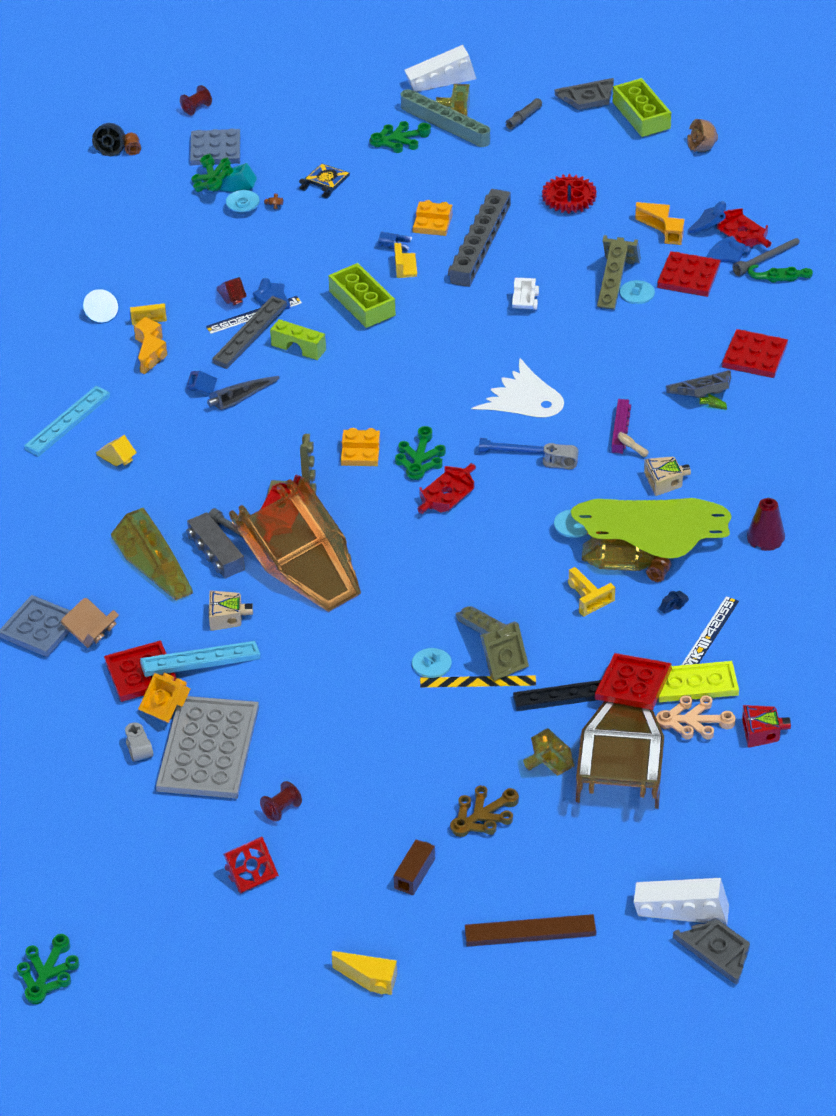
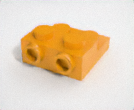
M430 200L419 201L413 233L446 236L453 216L452 205L447 202L432 203Z
M349 428L348 430H343L341 466H378L380 431H376L374 428H368L367 430Z
M154 673L138 710L169 723L176 706L183 707L191 688L187 687V682L176 678L173 681L175 677L167 673H163L162 676Z

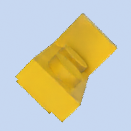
M576 567L569 569L568 584L581 596L579 599V613L583 617L615 601V586L612 583L598 589Z

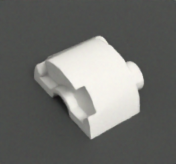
M515 278L512 308L537 310L538 299H535V296H539V286H536V279Z

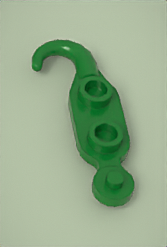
M758 264L748 268V274L752 278L767 279L770 282L794 281L798 277L810 278L813 275V271L810 268H803L801 270H797L795 267L771 268L766 272H754L753 269L758 268Z

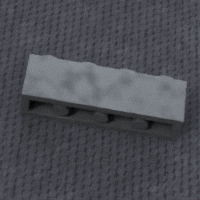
M207 512L187 520L188 529H186V533L189 539L194 540L198 550L203 551L207 561L212 562L217 573H221L226 579L245 570L244 556Z

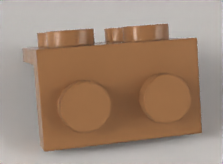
M83 598L62 618L61 624L89 648L94 642L97 644L105 636L103 633L107 630L110 632L117 625L115 621L119 614L113 610L106 616L89 599Z

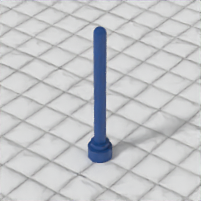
M480 438L479 441L480 453H486V451L501 450L545 454L543 446L493 443L491 440H487V438Z

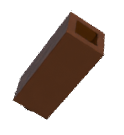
M415 839L394 874V889L414 896L435 861L434 845Z

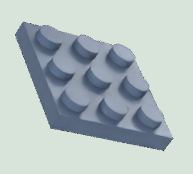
M240 129L191 131V166L202 165L200 159L206 154L212 155L214 165L220 164V161L225 157L229 158L231 164H240Z
M31 595L0 629V638L48 657L70 632L61 624L62 618L70 610Z

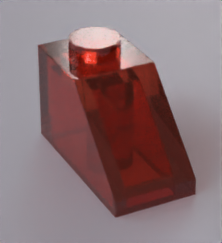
M240 277L223 282L216 287L226 304L232 303L234 306L242 303V299L247 297Z

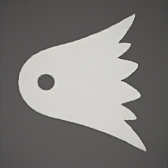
M520 358V373L512 371L515 379L502 377L505 387L491 389L499 397L486 398L491 402L475 406L471 409L505 411L533 417H550L563 409L564 400L556 390L535 375ZM549 401L552 405L549 408H544L541 406V403Z

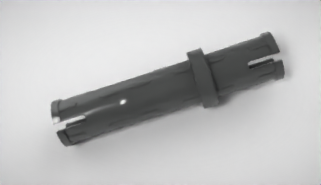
M535 98L520 111H516L511 118L505 121L506 127L513 129L516 125L522 124L527 117L542 107V101L539 98Z

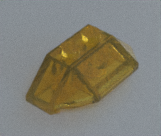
M600 532L599 534H609V533H608V532ZM593 537L585 542L582 548V561L588 562L599 569L640 571L648 568L655 557L621 539H597Z

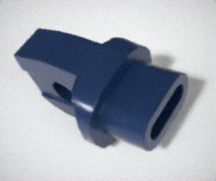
M671 591L663 598L659 610L663 613H668L674 609L678 610L684 606V603L689 601V598L681 591Z

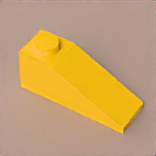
M332 951V968L370 992L392 995L397 977L396 960Z

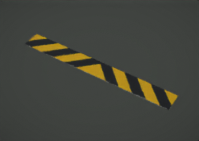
M536 675L504 676L497 680L491 679L490 676L420 677V688L536 686Z

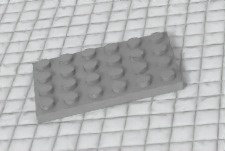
M187 696L183 707L177 705L156 784L157 792L238 799L258 715L259 702Z

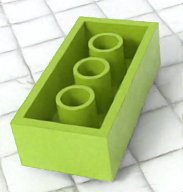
M642 78L613 86L612 102L641 137L671 129V111Z
M356 263L328 275L329 292L365 328L396 315L395 299L360 264Z

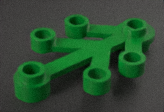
M401 121L393 132V126L387 124L384 125L380 133L376 132L371 135L369 143L374 147L383 145L393 148L395 153L403 151L401 143L409 145L411 150L418 149V141L408 139L407 137L417 135L428 137L431 133V126L428 123H420L418 129L408 131L409 123Z
M211 154L204 155L200 159V163L207 169L208 174H195L191 180L194 183L193 187L196 192H200L204 188H207L209 191H218L223 183L222 179L233 173L229 158H223L214 170V158Z
M422 426L418 429L420 442L417 452L409 446L407 441H401L398 444L399 452L401 453L395 456V463L403 465L407 469V477L413 480L421 479L425 475V471L431 468L440 469L443 466V461L440 457L446 454V447L444 445H437L434 449L425 453L427 442L433 437L432 428L429 426ZM403 453H407L414 460V463L409 462ZM434 457L430 462L422 465V462Z
M57 934L53 938V949L45 965H43L39 957V951L36 946L31 945L26 948V957L28 960H31L39 975L36 983L30 974V965L27 962H21L17 965L18 975L23 978L27 985L25 998L32 1004L42 1003L46 994L50 991L69 986L71 984V977L66 971L76 970L79 967V959L75 955L68 956L65 963L55 966L60 954L66 953L70 949L69 938L64 934ZM57 976V980L46 984L49 978Z

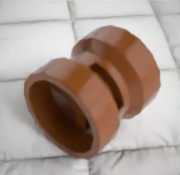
M127 133L125 135V151L129 155H137L141 151L139 137L135 133Z
M655 556L646 571L649 579L655 582L663 581L666 573L671 568L670 560Z

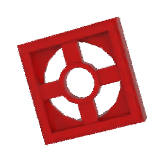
M258 837L223 853L227 863L225 864V870L230 872L228 877L232 882H235L239 893L279 876L263 837ZM249 849L258 850L257 853L261 857L251 856ZM242 852L245 860L242 866L236 868V859ZM251 858L257 862V867L254 871H250L246 867V862ZM260 864H263L266 868L260 877L258 870ZM246 871L252 874L254 880H245L238 874Z

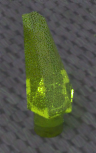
M708 394V397L699 398V405L708 404L712 408L727 410L726 402L711 394Z

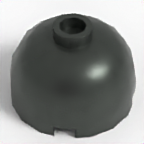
M108 122L100 125L92 135V143L94 148L99 150L102 155L111 157L117 155L123 149L126 136L124 130L119 125Z

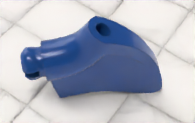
M719 201L715 207L705 209L701 217L688 229L689 233L702 231L725 219L726 203Z
M730 236L715 244L706 257L718 259L721 262L736 263L740 261L744 254H750L751 247L737 242L734 236Z
M263 278L259 289L253 292L254 299L264 305L271 296L287 301L285 309H289L290 302L284 294V284L271 283L268 278Z

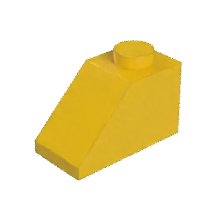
M123 435L109 442L95 453L114 466L120 464L125 466L133 460L132 456L137 452L126 436Z

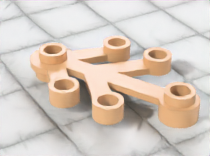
M682 696L680 703L670 711L663 710L656 715V722L659 727L663 729L673 728L681 734L682 738L687 740L693 737L694 730L700 733L704 739L709 740L714 737V728L703 726L700 723H719V726L723 729H732L735 726V715L731 711H724L721 715H699L704 710L712 707V698L709 696L701 697L700 704L685 715L678 714L684 709L691 708L692 698L689 696ZM680 723H686L689 726L683 727Z

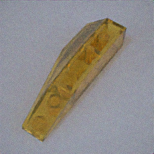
M140 508L127 513L111 533L112 539L126 560L173 599L178 600L193 594V590L177 559L146 510Z

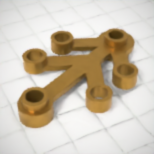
M482 785L475 788L476 802L474 813L467 817V809L471 806V798L467 795L460 796L458 799L459 814L457 818L451 821L450 828L454 835L458 837L466 836L469 831L484 832L489 835L494 834L497 830L495 822L509 825L513 822V813L508 810L503 811L501 814H494L492 812L504 805L506 807H515L519 802L518 792L513 788H508L503 792L502 797L483 808L484 800L487 797V788ZM477 821H486L484 824L475 823Z

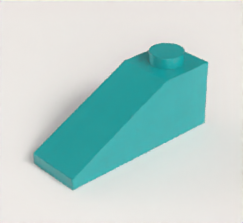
M247 163L233 167V173L222 179L223 183L219 190L230 192L249 191L254 187L257 177Z

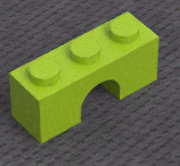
M280 319L270 329L271 346L288 350L293 342L301 347L302 356L319 360L326 351L324 333Z

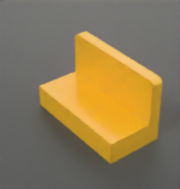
M394 243L397 278L417 277L415 253H402L401 243Z
M165 303L130 307L132 325H136L144 317L155 322L167 321Z

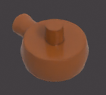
M274 194V198L264 200L265 204L273 205V209H278V205H283L284 202L283 198H278V194Z

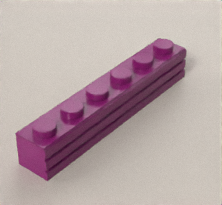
M618 399L612 453L623 454L624 449H626V445L619 440L618 434L620 432L628 434L627 426H629V411H631L629 399Z

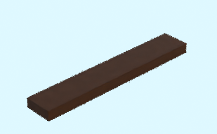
M594 914L467 924L465 925L467 946L596 936Z

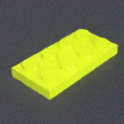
M724 661L672 666L669 677L658 698L659 702L680 701L682 696L701 699L703 696L715 698L739 695L733 662Z

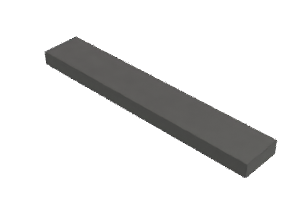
M271 296L212 358L213 364L228 369L287 307V301Z

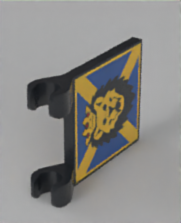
M320 164L305 179L301 178L299 180L301 184L299 189L306 191L311 183L322 187V191H324L322 197L329 198L333 190L346 180L350 173Z

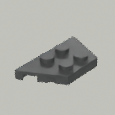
M610 78L554 89V95L578 110L606 105L610 103L614 79Z
M728 370L666 385V392L695 396L697 398L705 397L708 393H722L723 390L730 387L731 371Z
M718 919L708 921L705 924L691 926V930L680 933L679 930L673 932V939L736 985L739 983L750 949V942Z

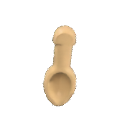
M622 432L618 434L619 440L624 445L630 447L642 457L648 456L649 451L637 444L630 436Z

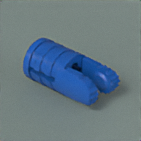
M381 231L378 246L395 249L394 243H398V241L410 243L412 237ZM401 243L402 251H408L409 247Z

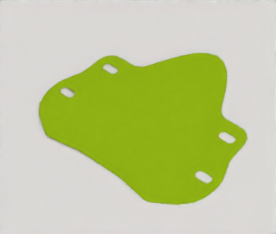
M696 498L670 500L592 499L579 503L571 509L573 519L582 524L590 536L597 539L625 540L649 554L670 559L687 554L701 539L728 537L730 535L728 524L732 518L729 510L722 505ZM712 514H723L724 516L714 517ZM580 515H591L592 517H591V518H581V517H579V516H580ZM719 530L722 533H710L709 531ZM596 532H608L609 534H596Z

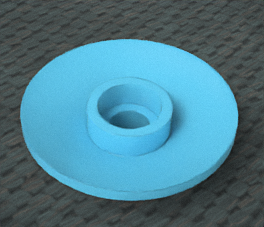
M248 190L233 192L226 199L227 207L235 212L251 211L260 202L259 196Z

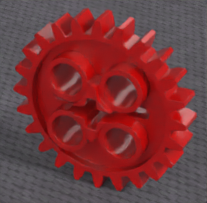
M571 174L568 177L562 175V178L555 176V180L550 179V182H546L542 190L545 205H549L550 209L555 207V211L560 209L561 213L567 211L568 214L571 211L577 213V210L583 212V208L589 209V205L593 206V202L596 201L597 194L596 186H593V182H589V179L584 180V176L577 178V175L571 177ZM568 186H571L570 202H568Z

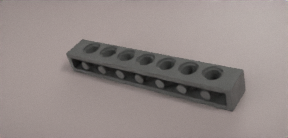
M491 188L489 194L485 196L484 204H481L479 214L475 216L474 224L470 225L469 233L465 235L464 243L460 245L459 253L455 255L453 265L449 266L448 276H450V283L467 287L471 286L511 206V192Z

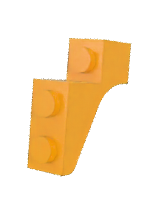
M636 202V220L661 231L665 236V244L682 245L685 219L669 218L670 205Z
M144 317L134 325L135 340L142 343L138 359L141 363L140 372L143 374L147 373L167 356L166 342L161 340L163 338L161 324L147 317Z

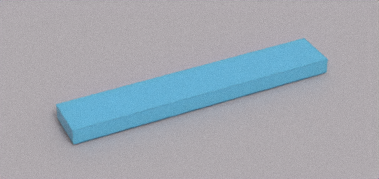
M95 386L24 445L25 450L38 457L41 456L110 398V392Z
M250 641L140 658V665L144 676L148 677L153 676L154 673L160 675L163 673L260 659V652L256 642Z

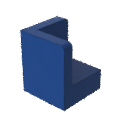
M191 371L186 389L191 391L199 390L210 395L214 391L217 378L201 371Z

